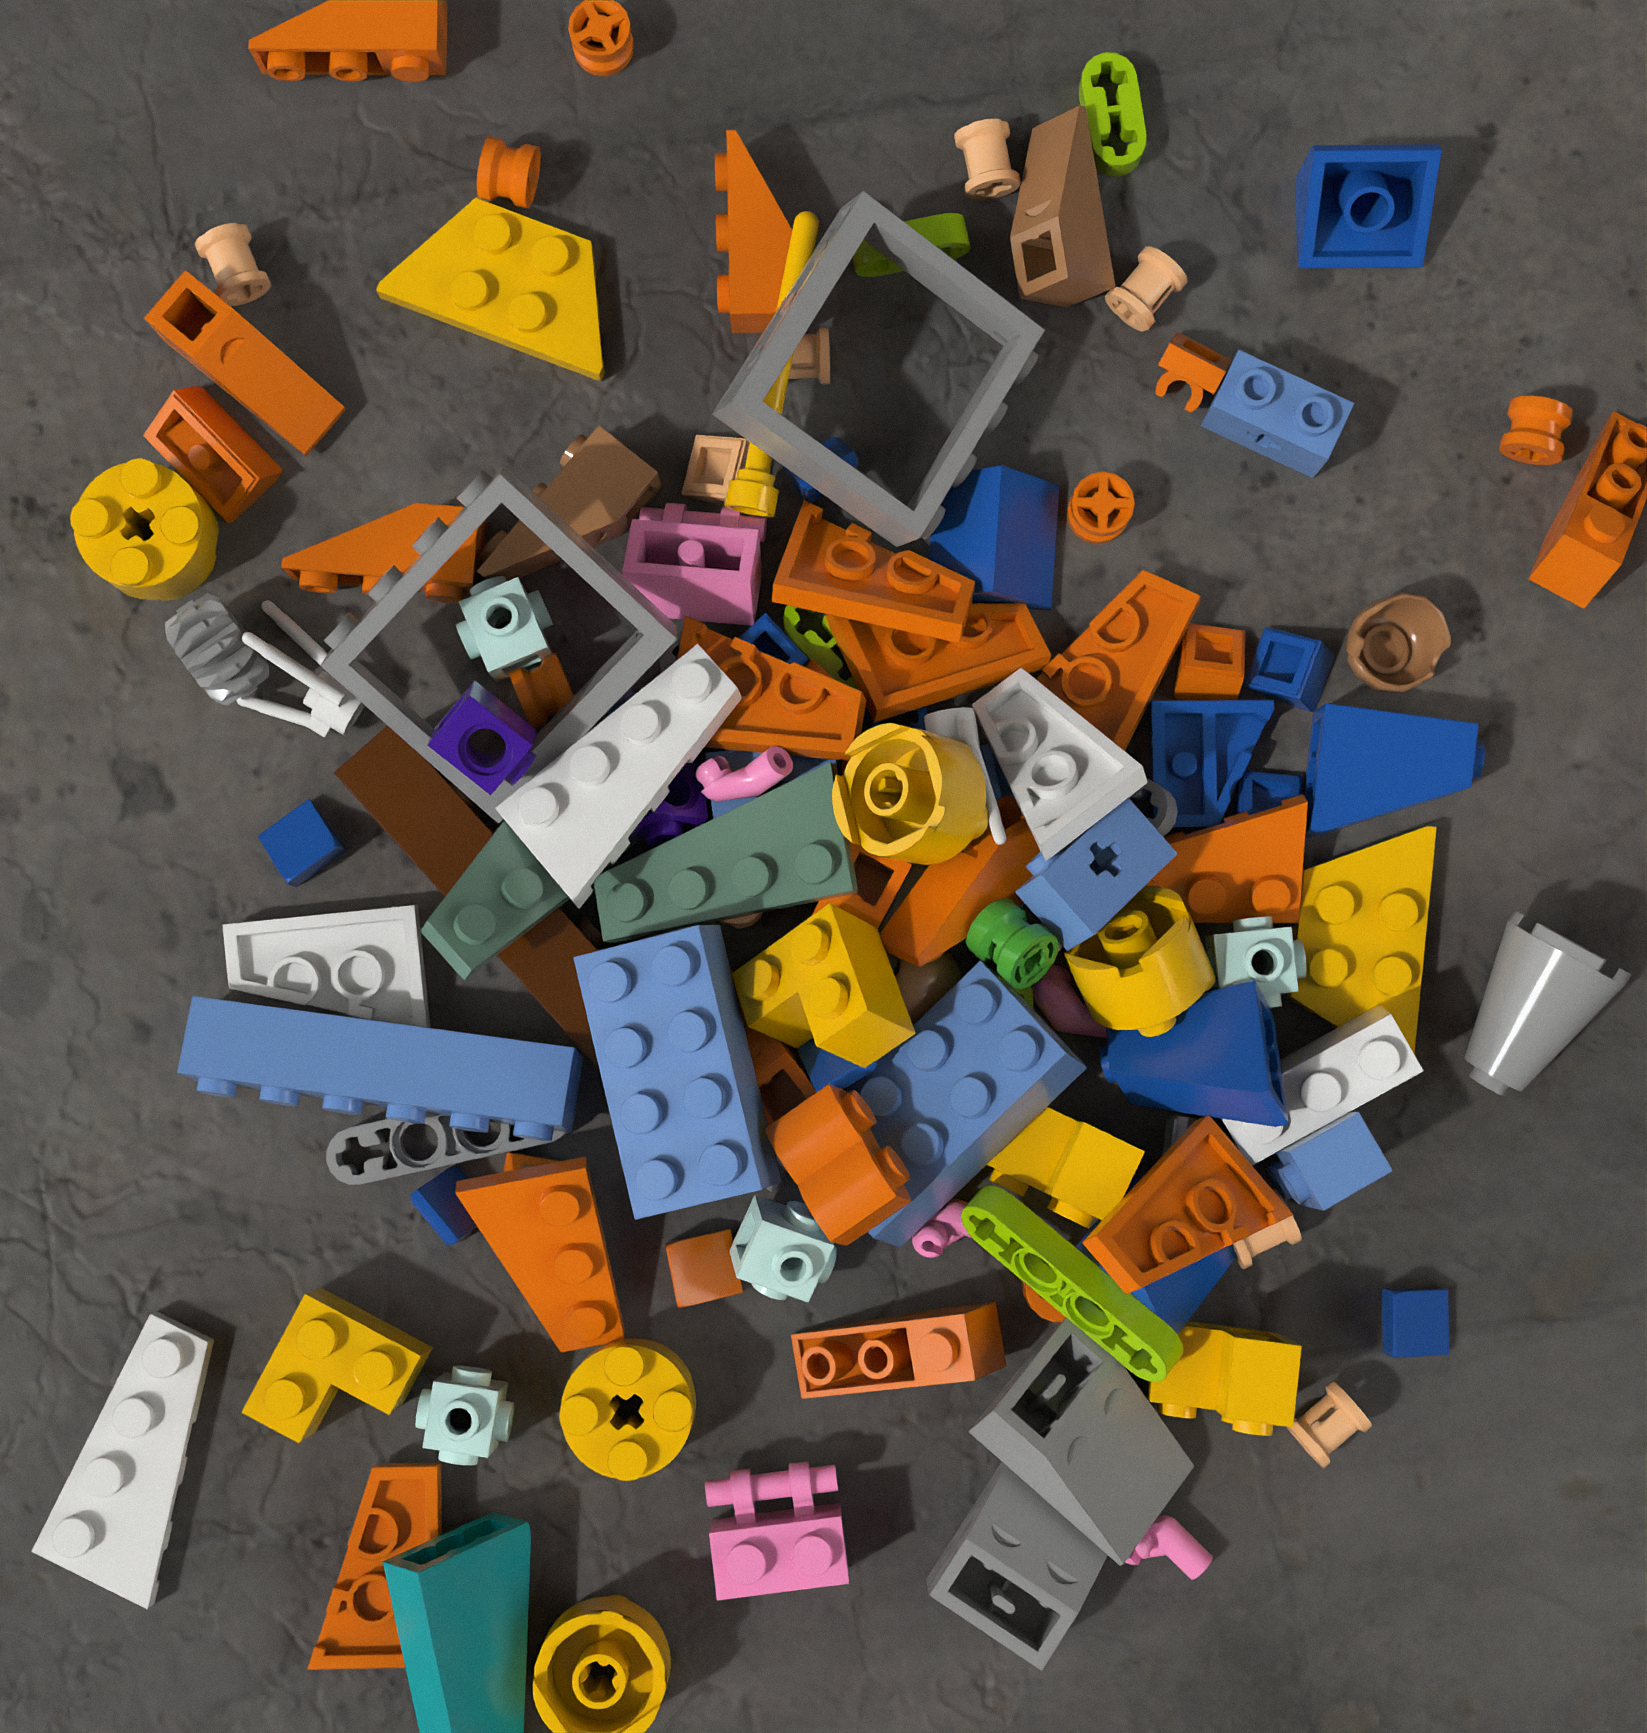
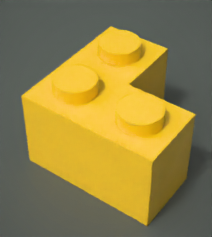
M831 903L732 973L748 1027L796 1049L814 1038L817 1047L866 1068L916 1034L878 929Z
M1046 1107L987 1164L994 1168L989 1180L1023 1197L1030 1185L1052 1196L1047 1207L1048 1209L1090 1229L1095 1217L1103 1220L1123 1199L1145 1151L1085 1122L1076 1121Z
M320 1287L304 1294L241 1413L299 1444L316 1432L338 1389L390 1415L405 1402L433 1347Z
M1188 1321L1178 1333L1183 1343L1184 1352L1167 1377L1160 1382H1149L1144 1379L1142 1381V1393L1149 1402L1158 1403L1157 1413L1180 1418H1196L1197 1408L1216 1410L1222 1415L1221 1421L1231 1423L1232 1430L1272 1436L1273 1425L1293 1427L1302 1346L1277 1332Z

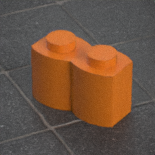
M832 1084L826 1085L765 1128V1131L777 1156L798 1185L809 1211L830 1242L848 1246L912 1201L904 1186V1183L910 1180V1175L900 1157L891 1147L886 1146L881 1149L878 1146L870 1129L877 1123L876 1118L861 1095L855 1090L847 1094L845 1090Z

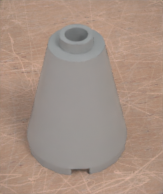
M1515 909L1507 921L1464 1057L1467 1062L1474 1066L1469 1077L1504 1096L1508 1087L1522 1092L1626 985L1632 975L1622 968L1618 969L1614 978L1601 972L1607 961L1606 959L1543 924L1536 923L1532 932H1529L1521 927L1527 915Z

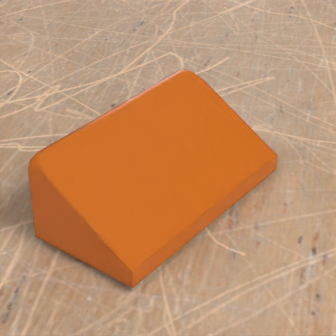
M200 386L173 390L143 435L227 523L234 522L283 473L282 468Z

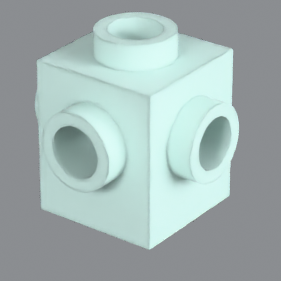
M497 576L482 581L470 589L471 597L459 601L466 619L456 624L462 643L470 659L482 656L487 671L496 683L509 678V671L519 667L528 670L540 665L545 656L552 654L542 630L553 625L539 590L527 594L518 577L507 581L505 576ZM511 621L506 627L499 629L502 623Z
M1272 916L1233 920L1234 933L1205 936L1206 953L1216 977L1214 985L1210 988L1211 991L1255 980L1269 1007L1282 1006L1280 993L1299 992L1297 978H1305L1306 957L1302 940H1293L1291 927L1273 929ZM1255 953H1258L1263 960V968L1259 974L1254 971L1251 964Z
M754 1195L729 1250L736 1278L750 1282L757 1291L770 1298L785 1300L788 1296L805 1302H809L818 1282L825 1283L828 1280L837 1255L834 1243L830 1242L806 1204L798 1201H788L787 1205H783Z
M453 1366L452 1373L445 1372L433 1381L432 1390L423 1388L418 1402L415 1424L416 1428L425 1429L422 1448L439 1450L438 1459L440 1461L457 1465H477L478 1457L488 1458L498 1447L499 1441L507 1442L510 1436L514 1415V1402L505 1401L508 1382L491 1379L492 1371L471 1366ZM463 1408L470 1413L472 1418L470 1429L455 1427L450 1424L452 1409Z

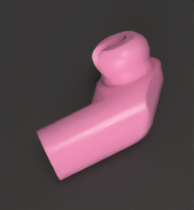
M772 746L747 766L734 772L730 769L729 762L725 757L717 756L714 759L711 758L697 767L696 778L704 787L701 793L715 802L757 797L790 774L793 769V762L790 755L783 748Z
M1052 965L1032 988L1034 1002L1055 1030L1063 1033L1107 1038L1106 1027L1100 1025L1092 1018L1086 1004L1082 1003L1073 987L1069 984L1071 978L1069 972L1061 966Z
M950 1199L912 1236L913 1248L923 1257L934 1258L943 1254L944 1248L964 1236L972 1238L967 1233L961 1220L962 1210L968 1203L960 1199Z
M1159 1515L1125 1563L1140 1565L1141 1559L1167 1556L1191 1580H1194L1207 1569L1213 1560V1556L1176 1519L1169 1515Z

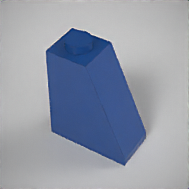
M1325 703L1313 712L1303 792L1308 801L1305 837L1313 838L1452 796L1472 787V780L1480 778L1485 759L1484 743L1477 742L1479 724Z
M1255 980L1203 993L1192 1006L1176 1016V1023L1168 1032L1159 1036L1145 1037L1139 1033L1138 1029L1115 1030L1106 1027L1107 1044L1101 1045L1099 1048L1101 1066L1109 1083L1117 1082L1131 1105L1201 1116L1209 1114L1210 1117L1272 1127L1289 1124L1274 1015Z

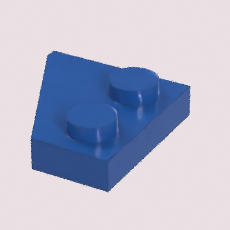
M1274 700L1151 701L1149 703L1150 780L1168 790L1176 800L1178 812L1176 822L1171 830H1203L1219 825L1231 801L1230 797L1238 780L1242 778L1252 757L1251 753L1261 732L1274 711ZM1150 803V818L1154 819L1158 813V808Z

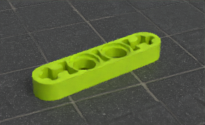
M986 1185L964 1207L961 1213V1220L967 1233L1124 1367L1139 1378L1149 1382H1160L1167 1377L1182 1357L1184 1348L1178 1334L1166 1322L1131 1293L1125 1294L1112 1277L1006 1190L994 1185Z

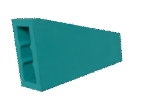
M491 1512L383 1561L419 1733H524L531 1531L528 1521Z

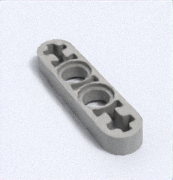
M426 1113L425 1124L430 1125L438 1137L437 1149L430 1158L417 1160L405 1151L403 1137L408 1128L416 1123L385 1119L349 1127L338 1132L331 1139L327 1148L326 1163L330 1172L339 1181L349 1185H361L554 1142L563 1138L567 1132L553 1131L552 1141H538L525 1138L520 1141H513V1125L501 1123V1132L498 1139L489 1146H479L468 1138L466 1130L449 1127L451 1116ZM391 1129L390 1151L398 1164L397 1168H388L389 1155L369 1159L364 1162L365 1172L362 1174H358L354 1164L344 1165L342 1152H347L351 1149L352 1138L358 1137V1142L362 1147L383 1144L386 1141L381 1134V1130Z

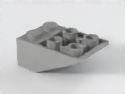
M1067 1318L1063 1319L1041 1339L969 1430L971 1435L1120 1566L1129 1558L1194 1467V1464L1125 1367Z
M1001 1462L926 1578L929 1595L1042 1671L1078 1615L1108 1555L1008 1466Z

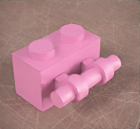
M666 503L665 509L641 507L639 519H632L622 575L670 619L684 620L685 616H688L697 621L752 626L755 623L762 580L760 542H765L767 518L745 516L743 513L722 507L721 513L687 511L686 504Z
M808 1461L789 1463V1470L754 1475H751L750 1468L730 1471V1478L705 1481L708 1507L733 1504L735 1510L734 1517L712 1519L709 1531L717 1601L849 1584L841 1504L814 1506L813 1494L838 1491L835 1464L809 1468ZM785 1497L793 1498L794 1509L756 1514L755 1501Z

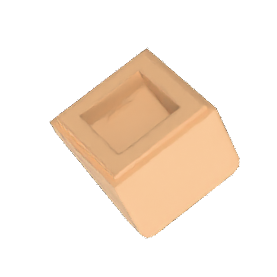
M696 435L681 494L687 498L724 506L729 480H736L738 469H745L750 441L745 438Z

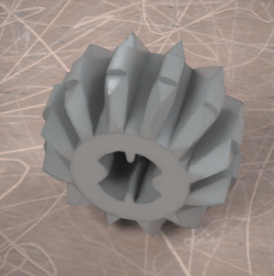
M206 593L195 602L192 599L176 610L177 614L165 622L167 640L174 648L175 654L181 659L199 686L217 703L228 706L238 698L243 700L258 689V684L269 677L267 659L242 641L243 634L248 631L219 597Z

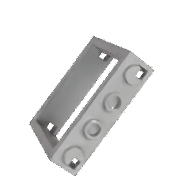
M862 191L841 207L712 415L898 547L920 539V537L925 540L938 527L946 511L940 505L950 487L956 488L973 469L977 457L971 452L982 434L984 436L989 435L1003 419L1008 408L1003 399L1012 384L1018 385L1034 367L1038 354L1033 349L1045 330L866 192ZM863 240L1003 345L907 506L763 402Z
M505 465L493 477L482 470L463 489L456 499L465 507L448 525L439 517L431 523L411 546L420 555L403 573L393 565L367 593L375 603L359 620L349 612L338 623L334 630L323 640L332 649L320 665L498 824L503 818L495 808L580 740L677 640V626ZM502 502L638 630L535 736L530 750L537 756L519 781L511 786L503 780L497 789L489 795L427 746L434 728L355 658Z

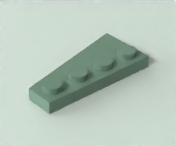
M829 762L600 874L594 881L603 941L614 943L859 893L850 841L842 834L833 811L832 788L837 774L836 765Z
M504 820L432 913L420 932L465 981L570 898ZM628 837L627 839L629 840L630 844L627 846V848L624 850V852L621 854V856L617 859V861L614 864H616L623 857L629 854L632 850L638 847L646 839ZM609 862L600 874L607 871L613 864Z

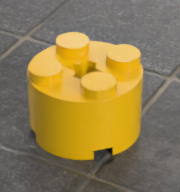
M137 458L113 466L98 475L87 486L79 501L72 508L70 521L74 529L76 545L82 558L95 573L128 596L146 600H176L197 589L214 568L217 558L215 554L217 537L219 535L217 518L207 501L176 472L163 465L143 458ZM147 526H150L154 534L150 539L144 541L142 532Z
M887 723L877 725L863 732L851 743L844 754L851 757L846 765L843 776L837 774L835 776L832 788V804L836 822L842 834L852 844L859 845L867 852L879 857L922 865H933L953 858L972 839H977L986 830L989 813L985 806V778L977 758L970 746L965 742L910 726Z
M1144 886L1095 935L1070 950H1066V953H1064L1067 964L1092 1018L1100 1025L1110 1029H1138L1139 1033L1145 1037L1159 1036L1168 1032L1175 1025L1176 1016L1192 1006L1204 992L1214 985L1216 979L1198 932L1183 900L1178 893L1165 887Z
M627 1338L601 1345L583 1360L571 1375L564 1389L559 1419L569 1447L577 1458L593 1471L621 1481L636 1480L661 1470L681 1451L692 1428L696 1412V1395L692 1377L680 1357L670 1348L659 1342ZM618 1394L625 1400L631 1398L634 1394L639 1396L643 1403L638 1412L643 1419L639 1420L633 1415L626 1420L622 1419L616 1413L620 1403L615 1396Z
M621 1595L590 1598L566 1610L549 1630L539 1650L534 1666L533 1698L538 1713L547 1727L553 1733H644L655 1720L662 1705L670 1676V1649L662 1628L649 1612ZM595 1661L602 1667L608 1664L614 1667L615 1673L612 1682L605 1675H600L595 1679L590 1675Z

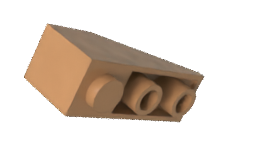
M1082 105L1032 128L1010 235L1020 299L1070 307L1115 288L1086 107Z
M598 425L588 438L581 434L568 446L560 460L563 468L548 486L542 482L532 491L592 547H595L623 535L631 525L632 519H636L639 516L641 507H646L662 486L659 474L655 469ZM519 520L508 534L502 530L487 543L479 557L483 564L477 572L483 581L497 576H505L506 580L509 581L516 577L521 578L563 559Z

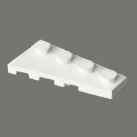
M697 644L495 809L580 909L593 892L591 888L593 882L609 862L614 865L630 844L627 839L649 810L655 812L670 792L668 785L686 762L692 763L742 699V696L737 686Z
M158 1311L149 1315L31 1552L146 1609L155 1604L160 1582L157 1578L163 1552L168 1547L173 1524L171 1516L178 1485L182 1483L188 1458L185 1457L192 1423L196 1422L214 1339Z

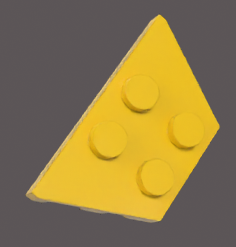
M475 198L385 276L377 286L376 292L381 299L602 382L604 377L599 305L595 282L594 249L590 240Z
M1431 826L1417 829L1303 871L1299 923H1294L1293 940H1302L1306 957L1305 978H1297L1299 992L1287 993L1288 999L1311 1014L1320 1016L1332 1024L1334 1029L1381 1005L1392 1015L1414 1054L1437 827Z

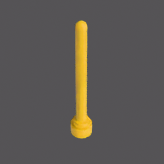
M810 211L799 213L794 220L777 309L814 252L819 220ZM794 352L763 400L765 404L780 415L782 414ZM751 442L745 469H738L736 480H729L724 506L730 510L748 515L774 517L779 490L774 488L775 476L770 474L773 458Z

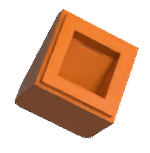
M1190 623L1179 644L1174 697L1185 701L1237 700L1244 680L1245 631Z
M731 1229L672 1240L666 1243L678 1308L743 1293L741 1279L736 1278L729 1252L733 1244Z

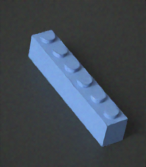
M192 996L177 1073L198 1081L197 1092L214 1096L235 1098L237 1087L261 1090L259 1100L273 1104L298 1106L300 1096L324 1099L322 1109L337 1113L361 1115L364 1104L386 1107V1118L396 1121L424 1124L426 1113L451 1116L449 1127L487 1133L489 1123L495 1122L515 1125L513 1135L516 1137L538 1141H552L553 1131L572 1133L584 1056L574 1047Z

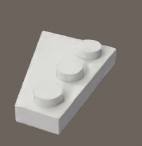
M1023 668L1018 669L972 704L980 727L1045 861L1148 783L1144 768L1140 763Z
M418 905L222 925L229 989L347 1013V1015L368 1020L373 1019L382 1022L430 1028Z

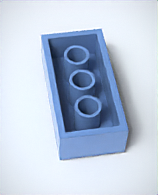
M696 925L573 957L634 1219L747 1194L781 1183L774 1149L765 1131L768 1124L720 925Z
M981 960L913 1025L916 1034L878 1059L876 1069L857 1080L846 1091L849 1094L855 1090L866 1101L876 1118L877 1123L870 1129L878 1146L881 1149L886 1146L891 1147L900 1157L910 1175V1180L904 1183V1186L912 1201L868 1231L876 1240L897 1247L904 1245L1087 1068L1021 995L1001 978L996 971Z

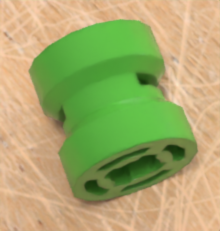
M1007 898L998 899L987 905L972 922L966 939V944L972 953L984 962H995L999 976L1013 988L1019 990L1028 988L1039 981L1054 963L1059 950L1057 937L1039 924H1029L1026 912L1015 902Z

